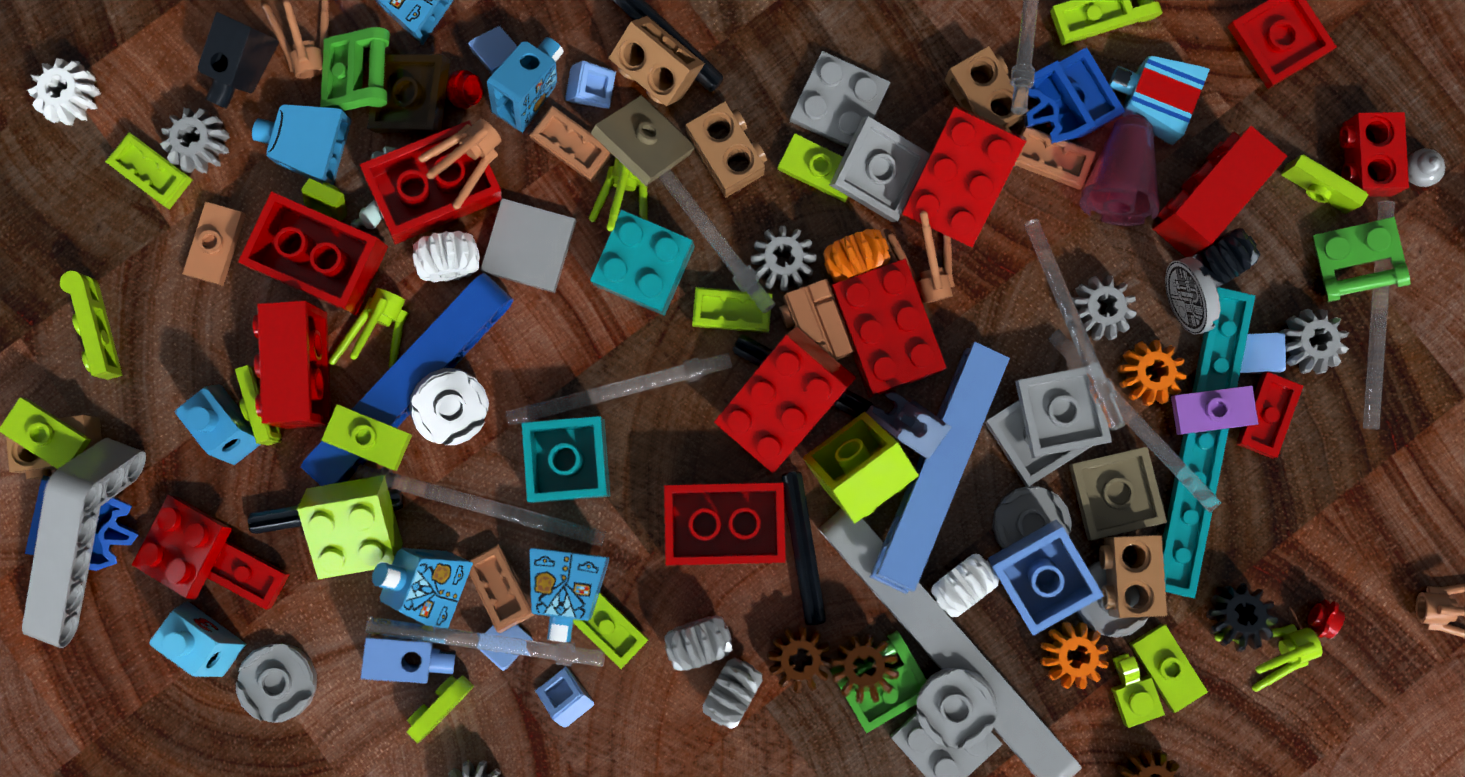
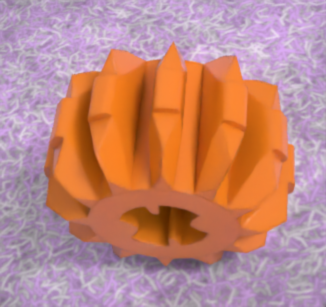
M866 229L862 232L845 236L828 245L823 253L826 262L824 263L834 283L883 267L889 263L891 257L888 252L889 247L886 239L882 237L880 230Z
M1160 340L1151 341L1149 346L1141 341L1135 344V352L1130 350L1124 352L1123 357L1128 364L1118 366L1117 371L1121 374H1127L1128 378L1122 380L1119 386L1121 388L1133 387L1129 393L1131 400H1135L1142 395V401L1145 406L1152 405L1155 399L1160 404L1169 402V394L1177 395L1181 392L1179 385L1175 381L1185 380L1187 375L1177 371L1176 367L1182 365L1185 359L1177 358L1173 360L1171 358L1175 347L1169 345L1162 350ZM1154 366L1152 371L1157 370L1158 377L1150 380L1151 374L1146 375V368Z
M1063 622L1061 627L1062 634L1055 629L1048 631L1049 636L1054 640L1053 644L1041 643L1040 647L1043 650L1049 651L1050 656L1040 659V662L1043 666H1053L1047 676L1051 680L1061 677L1062 687L1069 689L1075 681L1078 688L1085 689L1087 687L1086 676L1095 682L1101 679L1095 668L1097 666L1100 668L1108 667V662L1099 659V655L1105 654L1109 649L1104 644L1095 645L1101 637L1099 631L1093 630L1088 633V625L1079 622L1074 630L1070 622ZM1076 650L1081 652L1080 660L1067 658L1068 651Z

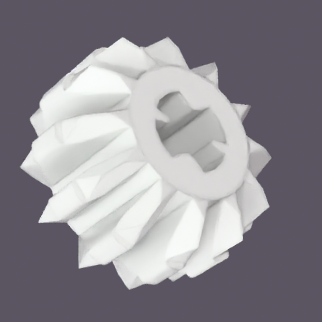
M56 58L53 67L49 64L41 63L44 73L41 76L31 75L37 86L27 90L30 96L35 98L32 104L35 110L44 113L45 118L53 123L61 121L65 125L73 126L76 117L82 121H87L85 111L88 108L98 109L91 100L101 95L99 89L93 85L96 82L95 76L89 71H85L84 66L76 61L68 63L64 59Z
M461 231L433 233L431 236L421 237L419 241L413 244V263L416 266L417 275L422 280L434 283L438 281L459 280L462 277H470L479 269V250L472 234Z
M972 554L933 585L931 593L942 610H945L950 617H958L996 588L1000 579L988 560L986 561L980 554Z

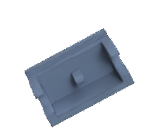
M885 391V396L889 400L894 401L893 410L889 413H884V410L871 405L866 413L898 440L929 460L951 429V426L913 399L909 402L894 391Z

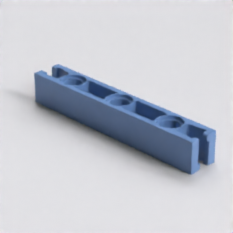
M977 342L972 343L970 348H966L963 351L937 414V417L950 425L951 429L929 460L920 454L915 466L919 476L910 482L905 490L870 578L905 594L908 591L913 592L916 590L1009 362V357Z

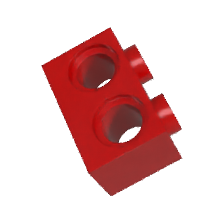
M1405 112L1357 113L1345 121L1339 135L1340 146L1344 148L1345 156L1341 177L1369 194L1368 197L1394 196L1408 189ZM1366 130L1373 133L1375 143L1367 138ZM1368 167L1373 168L1377 173V181L1369 176Z

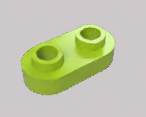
M451 675L435 691L439 698L429 708L423 704L409 717L407 722L411 727L406 733L417 744L420 743L473 689L474 685L464 675L457 680Z

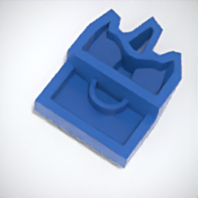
M1087 47L1060 62L1057 60L1033 73L1024 89L1028 96L1036 99L1039 103L1026 113L1024 118L1025 126L1031 127L1049 122L1052 128V132L1048 136L1051 144L1086 136L1119 118L1126 112Z
M43 475L41 479L25 554L34 555L44 492L50 476ZM115 496L100 507L89 570L97 571L117 564L116 556L109 546L131 545L139 535L138 531L116 521L117 517L128 515L132 505Z

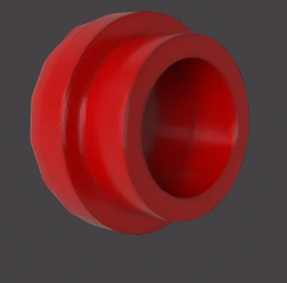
M468 70L454 71L448 78L447 99L455 107L463 109L470 108L472 105L479 103L483 94L480 78Z

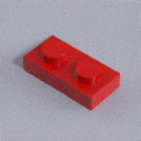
M1270 372L1262 373L1254 393L1258 425L1242 427L1236 445L1269 458H1278L1303 385Z
M226 540L207 578L268 610L274 605L290 574Z

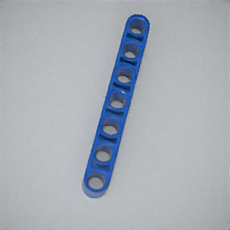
M486 273L480 274L351 410L398 428L410 415V396L417 383L431 372L442 368H454L505 314L514 299ZM321 441L305 458L301 468L320 486L348 481L367 459Z

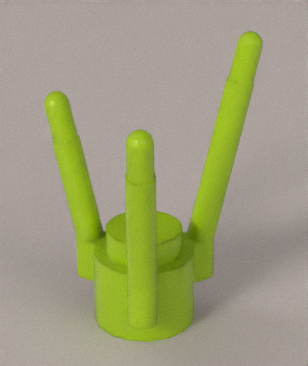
M615 157L614 166H609L606 180L589 216L591 222L597 219L613 185L616 188L607 223L608 231L614 230L624 192H633L636 190V186H639V217L648 221L647 186Z
M376 288L373 297H369L365 308L329 358L328 363L330 365L336 364L368 319L350 353V358L353 360L357 359L376 323L390 327L393 321L395 324L388 367L391 368L397 362L403 324L408 316V312L402 310L405 300L389 291Z
M1290 624L1282 628L1271 629L1274 633L1273 637H1283V640L1279 641L1278 644L1281 655L1256 666L1255 671L1260 674L1285 663L1288 664L1252 686L1253 691H1260L1294 670L1307 666L1308 661L1322 656L1323 651L1320 640L1311 628L1306 627L1297 630L1294 624ZM1216 634L1214 636V639L1216 641H1221V638L1224 636V634Z

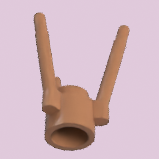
M285 0L283 5L294 40L292 49L270 5L267 3L263 4V10L287 58L290 72H294L295 77L299 79L322 75L324 38L329 36V1L321 0L320 48L315 46L314 41L302 40L289 0Z
M480 118L472 126L467 124L458 133L419 156L420 162H426L455 144H460L459 147L427 172L426 175L429 179H433L440 172L444 171L464 153L474 160L479 157L482 158L454 201V209L461 207L489 163L498 156L494 148L502 142L501 137L490 123Z
M922 211L920 217L930 270L920 272L921 280H918L896 236L893 233L888 235V240L898 260L906 258L919 295L922 296L923 304L953 297L951 288L955 287L952 275L951 238L943 234V268H939L931 225L926 211Z
M1465 583L1445 587L1428 586L1426 592H1420L1415 606L1416 617L1419 623L1425 624L1427 630H1439L1465 638V629L1449 624V622H1455L1458 616H1465V607H1458L1457 600L1448 596L1464 593Z

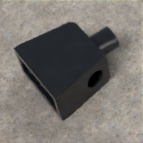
M216 12L198 65V72L213 78L205 99L227 109L235 89L252 94L279 44L278 40Z

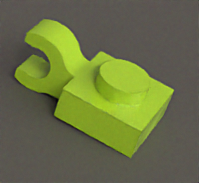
M1126 653L1114 657L1113 662L1122 684L1112 687L1111 690L1124 726L1130 728L1164 716L1165 713L1152 677L1146 675L1140 678L1139 667L1134 656L1129 657V654Z

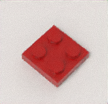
M1268 0L1232 21L1227 26L1267 89L1300 71L1337 47L1306 0Z
M167 495L132 566L184 598L196 600L232 528L179 497Z

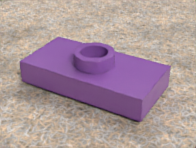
M1253 386L1171 396L1177 435L1258 425Z

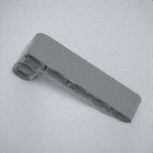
M104 438L58 468L50 477L44 492L22 624L24 635L58 648L66 647L74 637L79 625L100 507L138 479L146 462V453L144 451L110 438Z

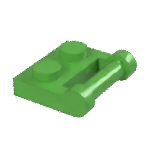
M371 27L324 38L320 107L338 108L346 111L365 106L383 107L387 105V91L384 89L385 47L389 45L390 32L387 29ZM370 47L368 87L362 88L364 48Z
M1395 217L1313 235V242L1328 302L1340 300V296L1393 284H1396L1397 287L1411 284ZM1390 259L1392 267L1390 270L1339 281L1336 280L1334 273L1336 270Z
M898 631L887 636L888 649L882 655L884 657L897 653L902 664L893 668L899 672L898 679L884 678L892 686V692L887 694L877 687L879 702L876 703L871 700L869 691L864 692L862 704L856 703L857 690L855 691V689L846 697L866 734L916 705L921 686L927 680ZM868 661L864 665L858 662L856 664L858 666V673L856 675L859 676L871 669L873 663ZM834 667L830 669L832 675L844 671ZM848 681L838 684L841 690Z

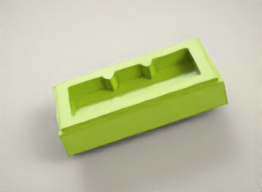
M128 132L105 161L169 210L193 181L192 178L130 132Z
M794 134L778 165V170L844 203L848 198L847 195L829 185L843 157Z
M1304 154L1289 162L1281 173L1283 177L1307 190L1306 194L1313 200L1328 203L1345 214L1361 207L1369 195L1363 189Z
M696 287L692 327L769 333L772 294Z
M246 365L236 368L235 372L243 396L239 401L240 409L245 420L250 421L256 443L269 446L281 442L282 437L279 427L262 424L261 417L257 415L255 400L257 394H260V378L256 376L254 367Z
M23 397L18 399L0 426L2 434L57 469L83 453L91 441L84 434Z
M337 404L321 441L397 471L412 434Z
M1166 624L1158 625L1129 644L1147 674L1152 677L1155 687L1171 712H1178L1208 693Z

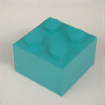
M621 210L614 230L608 238L590 281L600 289L665 316L695 248L692 239Z
M601 416L522 423L527 502L539 503L611 496L605 419Z

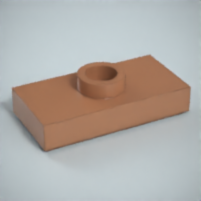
M554 106L550 107L529 135L533 141L590 182H593L613 155L590 132Z
M1024 125L1020 135L1026 138V143L1015 166L1080 190L1084 186L1096 152L1068 141L1051 144L1048 137L1049 134Z
M205 202L182 274L224 286L246 214L238 210Z
M499 544L468 560L473 563L469 575L499 634L535 615L532 614L531 606Z

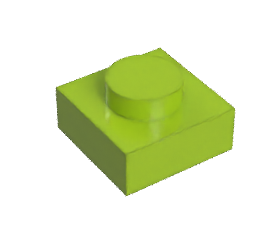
M311 178L307 180L301 189L305 206L342 222L347 215L344 194L330 183H319Z

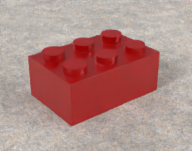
M955 104L902 215L921 223L920 213L926 211L932 229L972 248L1026 143V138Z
M470 120L359 164L395 245L501 201L502 191L489 164L459 209L453 208L454 201L482 159L481 157L474 160L464 153L433 179L427 178V172L459 147V143L426 162L419 161V156L432 147L455 135L467 124L472 126Z
M1249 126L1239 135L1233 131L1223 142L1220 141L1205 158L1207 162L1199 170L1196 169L1181 185L1182 190L1176 197L1171 198L1156 215L1161 220L1153 230L1183 256H1193L1210 246L1286 159L1287 155L1252 126Z
M271 191L238 263L357 315L388 246L371 234Z
M906 258L832 284L831 289L854 346L855 352L853 357L868 398L939 374L947 368Z
M307 301L257 304L258 315L253 317V332L255 337L259 339V354H256L254 358V370L256 376L260 378V394L256 396L255 406L258 417H261L262 424L284 429L328 426L331 419V393L328 363L327 312Z
M796 327L781 340L716 418L714 423L770 472L774 473L856 377L802 330Z
M784 483L664 485L665 565L786 563Z

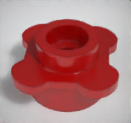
M1324 599L1312 608L1307 622L1309 628L1318 637L1331 639L1340 631L1345 620V613L1339 609V603L1335 601L1330 603V601Z

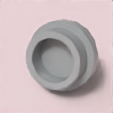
M1428 148L1419 149L1408 156V177L1410 183L1420 187H1429L1438 183L1444 176L1446 168L1444 159L1435 150Z

